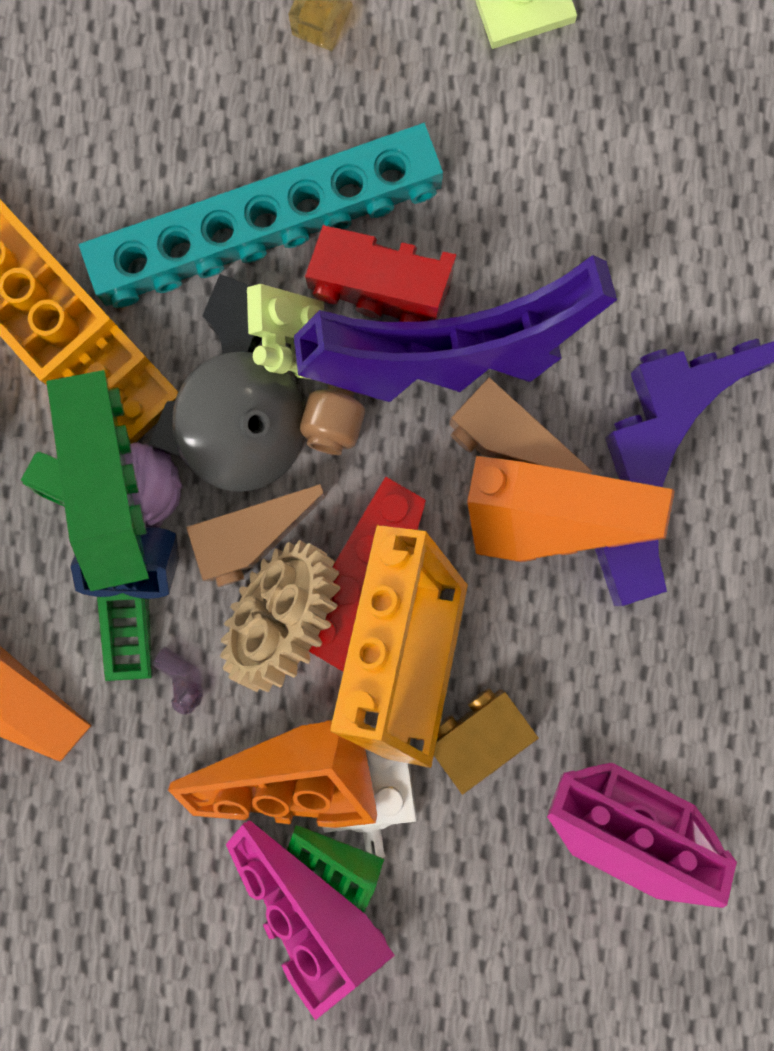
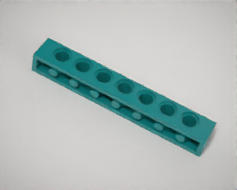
M424 122L78 245L96 296L106 307L113 305L114 308H124L138 302V295L152 290H156L157 293L173 291L182 285L181 280L197 274L200 278L213 277L224 271V265L240 259L242 263L258 261L267 255L266 250L282 244L285 248L298 247L310 239L309 235L321 231L323 225L345 230L351 226V220L367 214L370 218L383 217L394 210V205L410 199L414 204L425 202L437 194L436 190L442 188L443 170ZM387 170H397L404 175L402 179L396 182H389L381 177ZM348 184H354L361 188L360 193L353 197H345L339 193V190ZM305 199H313L319 203L318 207L311 212H301L296 208ZM262 214L276 216L275 222L268 227L262 228L254 225L255 220ZM223 228L233 230L231 238L226 242L217 243L212 241L213 235L218 230ZM177 244H190L188 253L183 257H170L171 250ZM137 258L147 259L143 270L138 273H128L129 265L133 260Z

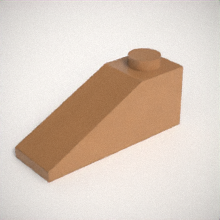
M490 377L451 417L449 425L454 429L451 437L469 453L476 449L482 455L491 458L520 461L587 474L593 472Z
M321 484L186 527L202 580L208 582L216 580L218 587L244 580L242 571L251 569L259 563L325 498Z

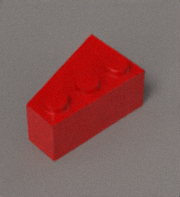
M325 225L322 226L305 274L307 287L313 290L312 295L315 298L329 304H338L339 299L356 304L355 310L376 319L381 318L382 314L399 319L398 322H424L439 319L452 281L457 254L443 251L440 260L415 255L417 247L412 244L401 243L400 249L397 251L376 244L377 239L375 236Z

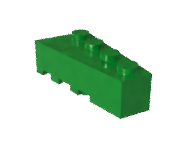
M104 370L46 381L69 541L90 591L149 579L140 536L147 534L141 505H134L132 496L134 493H139L138 482L133 463L126 465L124 456L125 454L132 453L126 425L118 426L117 417L125 415L119 387L110 389Z

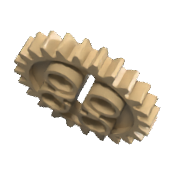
M301 540L296 545L288 542L283 551L278 548L274 549L271 562L265 558L262 559L261 571L258 574L251 571V583L248 587H240L239 592L242 597L239 602L231 604L230 608L235 612L233 617L224 623L230 630L221 638V643L227 646L220 654V658L226 660L223 670L230 673L229 679L255 692H258L259 689L269 692L273 684L278 687L283 686L286 674L295 678L300 661L307 664L310 662L309 649L312 646L320 647L322 645L318 635L321 630L331 627V623L326 620V616L337 608V604L330 601V598L340 590V586L333 583L339 575V571L332 568L335 561L328 557L327 553Z

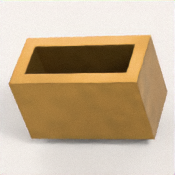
M487 688L468 702L467 705L471 711L456 721L451 715L440 722L434 757L462 795L539 739L502 689L493 693L490 688Z

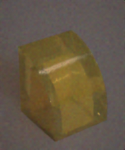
M294 0L288 13L292 35L333 51L353 6L352 1Z

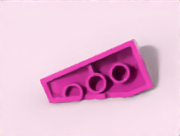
M248 820L243 823L226 843V847L249 896L255 900L263 899L267 907L266 918L268 922L263 924L269 939H274L277 936L281 938L291 959L281 966L288 981L315 1020L395 956L387 945L382 932L374 927L366 914L252 821Z

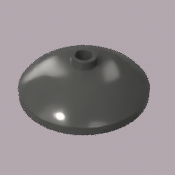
M229 352L214 356L200 364L190 373L177 394L172 417L173 434L177 449L190 470L212 486L238 492L260 489L279 479L296 460L305 438L300 431V423L305 410L304 401L298 386L288 372L284 374L269 372L264 366L257 365L254 362L253 353ZM255 415L258 419V427L254 432H251L248 428V421L251 416Z

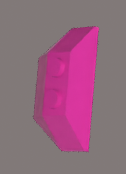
M614 763L588 767L579 771L564 772L561 775L547 818L573 856L656 899L724 908L728 905L737 861L729 850H724L716 833L694 804Z

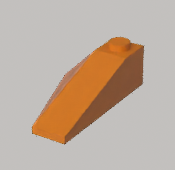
M476 456L467 500L475 552L478 555L527 562L540 557L558 554L569 555L582 550L606 546L611 548L665 539L675 491L670 488L526 462Z
M0 646V737L61 762L92 725Z
M332 720L301 725L172 781L168 788V791L192 816L246 820L251 812L274 817L276 823L291 824L293 816L317 818L318 827L330 828L374 824L377 820V809L366 749L331 732Z

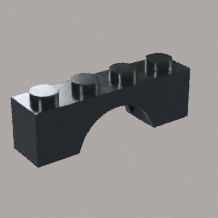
M219 274L202 316L208 326L219 336L222 354L229 352L253 353L255 348L259 346L262 337L248 333L247 287H250V285ZM167 401L149 444L155 449L182 459L174 440L172 426L175 401Z

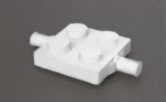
M366 749L377 809L376 823L337 828L323 827L324 833L343 830L363 832L365 851L384 858L385 853L381 830L392 824L416 822L417 820L411 769L409 763L388 760Z

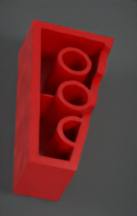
M386 476L332 568L339 571V575L333 583L340 586V590L330 598V601L337 604V608L326 616V620L331 623V627L321 630L318 635L322 645L320 647L312 646L309 649L310 653L342 672L346 663L376 527L379 525L418 530L426 503L424 498Z

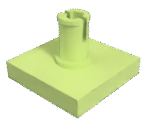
M475 0L492 49L575 23L577 18L572 0Z

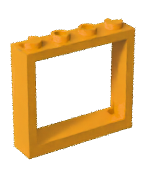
M379 525L376 527L330 731L385 759L431 768L468 584L426 531ZM445 589L455 590L453 601L440 599L441 591ZM366 711L379 713L376 729L364 723ZM411 738L424 741L422 752L410 745Z

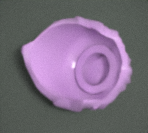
M134 442L130 444L132 453L124 455L126 465L133 463L138 482L139 493L132 494L134 505H141L146 527L160 528L163 521L173 513L180 501L181 488L183 486L179 478L178 469L171 461L170 454L154 449L146 443Z

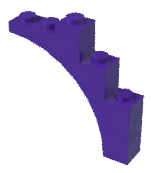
M592 255L563 277L531 294L495 308L460 317L424 322H382L355 319L319 310L294 335L298 375L387 402L395 399L417 379L461 392L487 370L492 369L531 382L562 359L559 349L561 343L617 301L607 261Z
M753 339L733 347L732 355L718 359L716 352L689 361V365L684 351L668 355L667 349H662L641 357V364L630 374L646 421L643 422L641 415L623 419L614 423L616 431L605 437L618 478L620 480L663 487L676 449L695 419L723 390L739 379L773 365L774 341L761 345L759 339ZM658 540L611 548L607 546L595 548L614 606H625L667 592L659 558Z

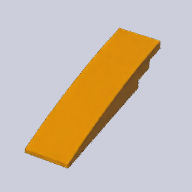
M0 199V337L45 385H47L46 381L104 370L110 389L119 387L125 415L117 417L118 426L126 425L130 444L137 442L158 423L166 402L175 401L178 391Z

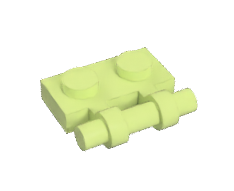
M264 284L247 287L248 333L262 337V346L256 347L253 352L254 362L257 365L264 366L269 372L284 374L292 371L298 378L309 379L298 375L294 335L319 310L324 311V301ZM286 343L291 344V350L286 347Z

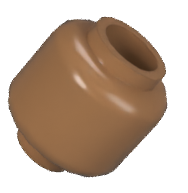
M328 385L327 390H316L310 393L300 423V431L308 439L307 445L310 448L326 454L342 455L343 450L353 448L356 445L365 416V408L354 398L355 392Z

